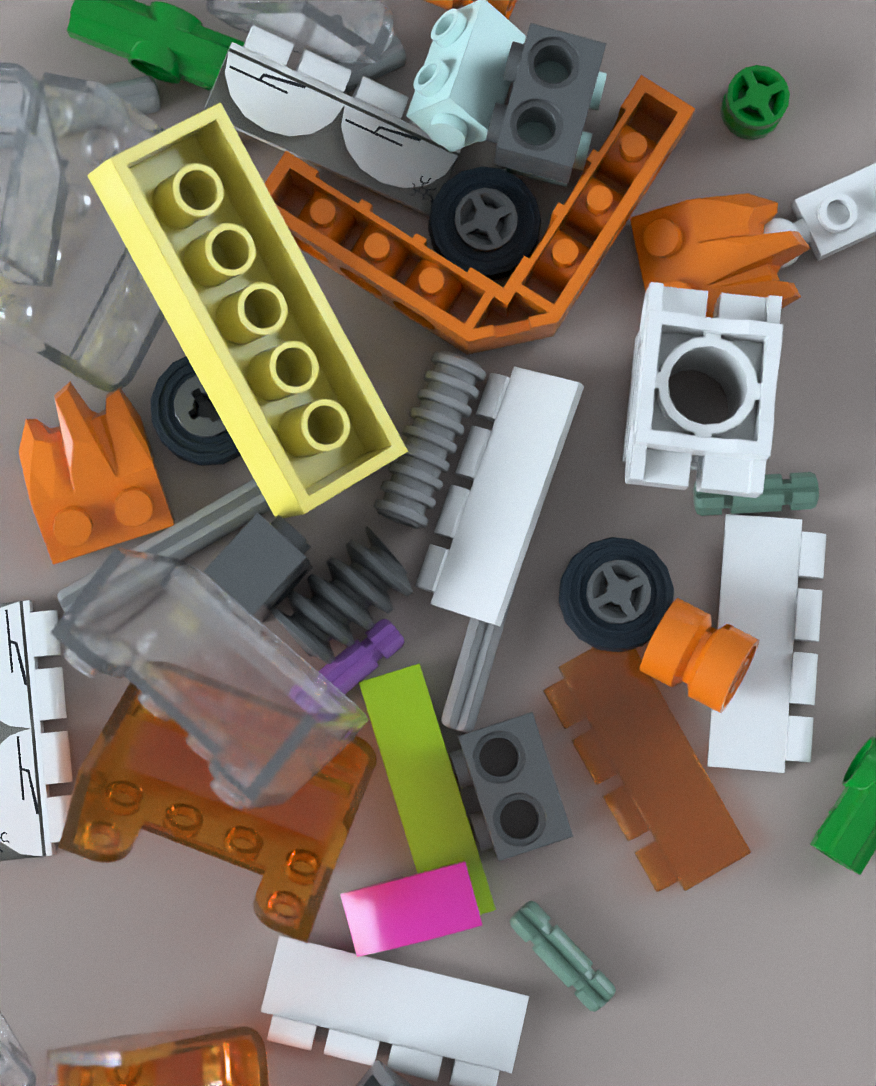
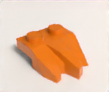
M749 193L689 199L630 217L645 293L650 282L664 283L666 287L708 291L706 317L709 318L713 317L715 303L721 293L765 298L769 295L782 296L781 309L801 298L795 284L780 281L777 273L781 266L811 248L799 231L764 234V225L777 214L778 202Z
M70 381L54 395L60 426L49 428L38 419H26L19 447V455L30 503L53 565L175 525V519L154 462V453L141 416L120 386L106 395L105 410L97 413L89 409Z

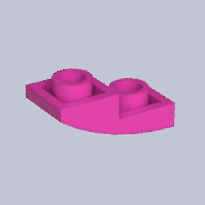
M465 860L340 894L357 957L423 942L483 925Z

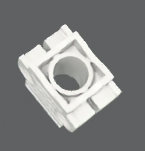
M650 282L644 297L640 331L637 333L634 342L622 462L626 463L625 483L685 490L689 486L690 470H696L697 492L757 498L763 493L766 460L771 456L775 393L783 334V324H780L782 296L769 295L765 298L721 293L715 303L713 317L709 318L706 317L708 291L666 287L664 283ZM696 370L714 378L720 383L727 397L728 414L726 420L720 424L703 425L684 417L676 410L669 396V377L680 371Z

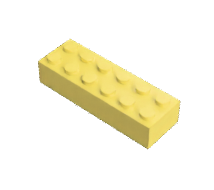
M221 102L109 158L87 175L275 518L278 515L282 518L306 514L408 452Z

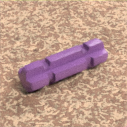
M381 619L371 630L365 632L367 638L361 643L358 639L355 640V644L347 647L335 657L336 660L332 664H327L318 671L321 675L315 681L312 678L308 679L294 691L293 699L307 717L311 719L319 717L333 705L330 700L336 695L339 698L343 697L379 667L377 661L383 656L388 659L403 647L405 642L403 636L389 620Z

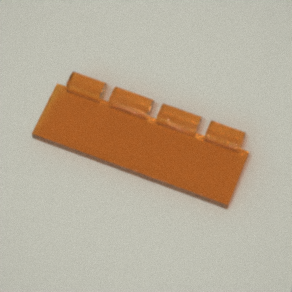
M593 647L559 666L558 669L564 679L544 689L543 692L564 729L584 718L588 720L591 729L572 739L571 742L594 783L598 785L616 774L619 775L623 782L622 785L602 797L627 841L633 840L649 830L655 840L639 848L634 853L655 891L659 892L677 881L682 889L686 891L747 856L751 851L653 678L640 671L642 659L636 648L624 652L598 650Z

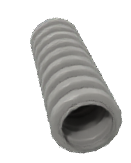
M448 351L433 353L431 361L435 364V368L433 371H426L424 379L428 383L427 388L420 389L417 394V398L421 401L420 406L413 407L409 414L414 419L412 426H405L402 432L407 437L405 446L408 452L401 455L397 463H390L388 471L392 473L390 481H383L380 487L385 492L383 500L376 499L373 505L378 510V514L415 529L427 527L429 519L424 514L426 509H433L436 501L431 498L433 491H440L443 486L439 476L441 472L449 471L450 464L446 461L448 454H455L458 448L453 440L455 436L463 435L465 428L460 424L462 417H470L472 409L468 406V402L470 399H477L479 394L475 384L477 381H483L486 376V372L478 363Z

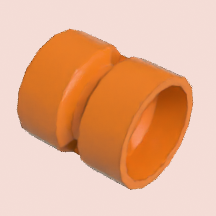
M677 598L670 605L658 624L644 653L640 671L670 687H675L682 682L686 683L689 697L722 713L732 700L746 675L760 640L730 624H726L718 630L713 628L710 614Z

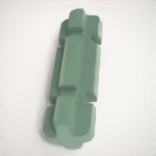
M812 472L790 473L789 479H782L781 474H765L763 493L757 498L697 492L695 481L693 500L696 513L701 516L722 515V509L730 508L731 514L782 511V505H789L791 510H807L816 507L819 500V487L817 477Z
M529 901L525 903L511 917L509 921L511 927L525 942L530 940L534 944L532 947L533 951L568 988L572 985L575 987L576 991L574 994L590 1011L595 1012L601 1009L615 994V986L599 969L594 971L591 968L593 965L592 961L557 924L554 927L551 926L549 923L551 918L536 902Z

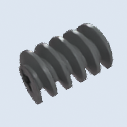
M366 526L365 531L371 545L369 549L353 540L346 544V549L352 562L350 565L334 557H330L326 563L332 581L328 582L313 573L307 577L313 595L311 599L294 590L288 594V599L294 612L291 616L274 607L270 609L271 613L310 657L315 656L328 664H332L336 660L329 642L330 640L334 639L347 647L355 644L349 627L351 622L367 630H371L375 626L368 609L371 605L388 614L394 610L387 592L390 588L407 597L413 593L407 577V571L368 526Z

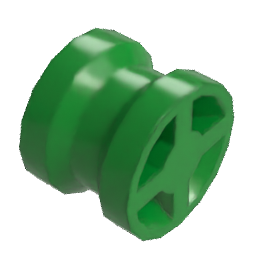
M761 65L746 67L735 74L721 104L723 123L729 131L742 139L749 140L764 138L773 132L789 105L790 92L785 79L774 69ZM749 107L752 110H757L760 116L758 117L757 113H751L748 110H743Z

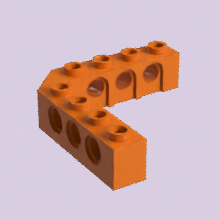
M641 75L621 105L617 120L599 151L594 149L591 151L586 159L583 173L564 205L558 202L551 214L549 226L529 258L526 256L522 258L504 287L472 267L466 272L428 248L426 238L418 233L412 238L373 213L372 204L364 199H361L359 203L353 201L320 180L318 170L288 151H285L264 184L299 249L466 355L555 335L684 135L695 108Z

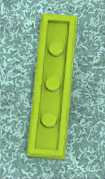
M420 663L359 682L417 873L465 860L480 915L496 910Z

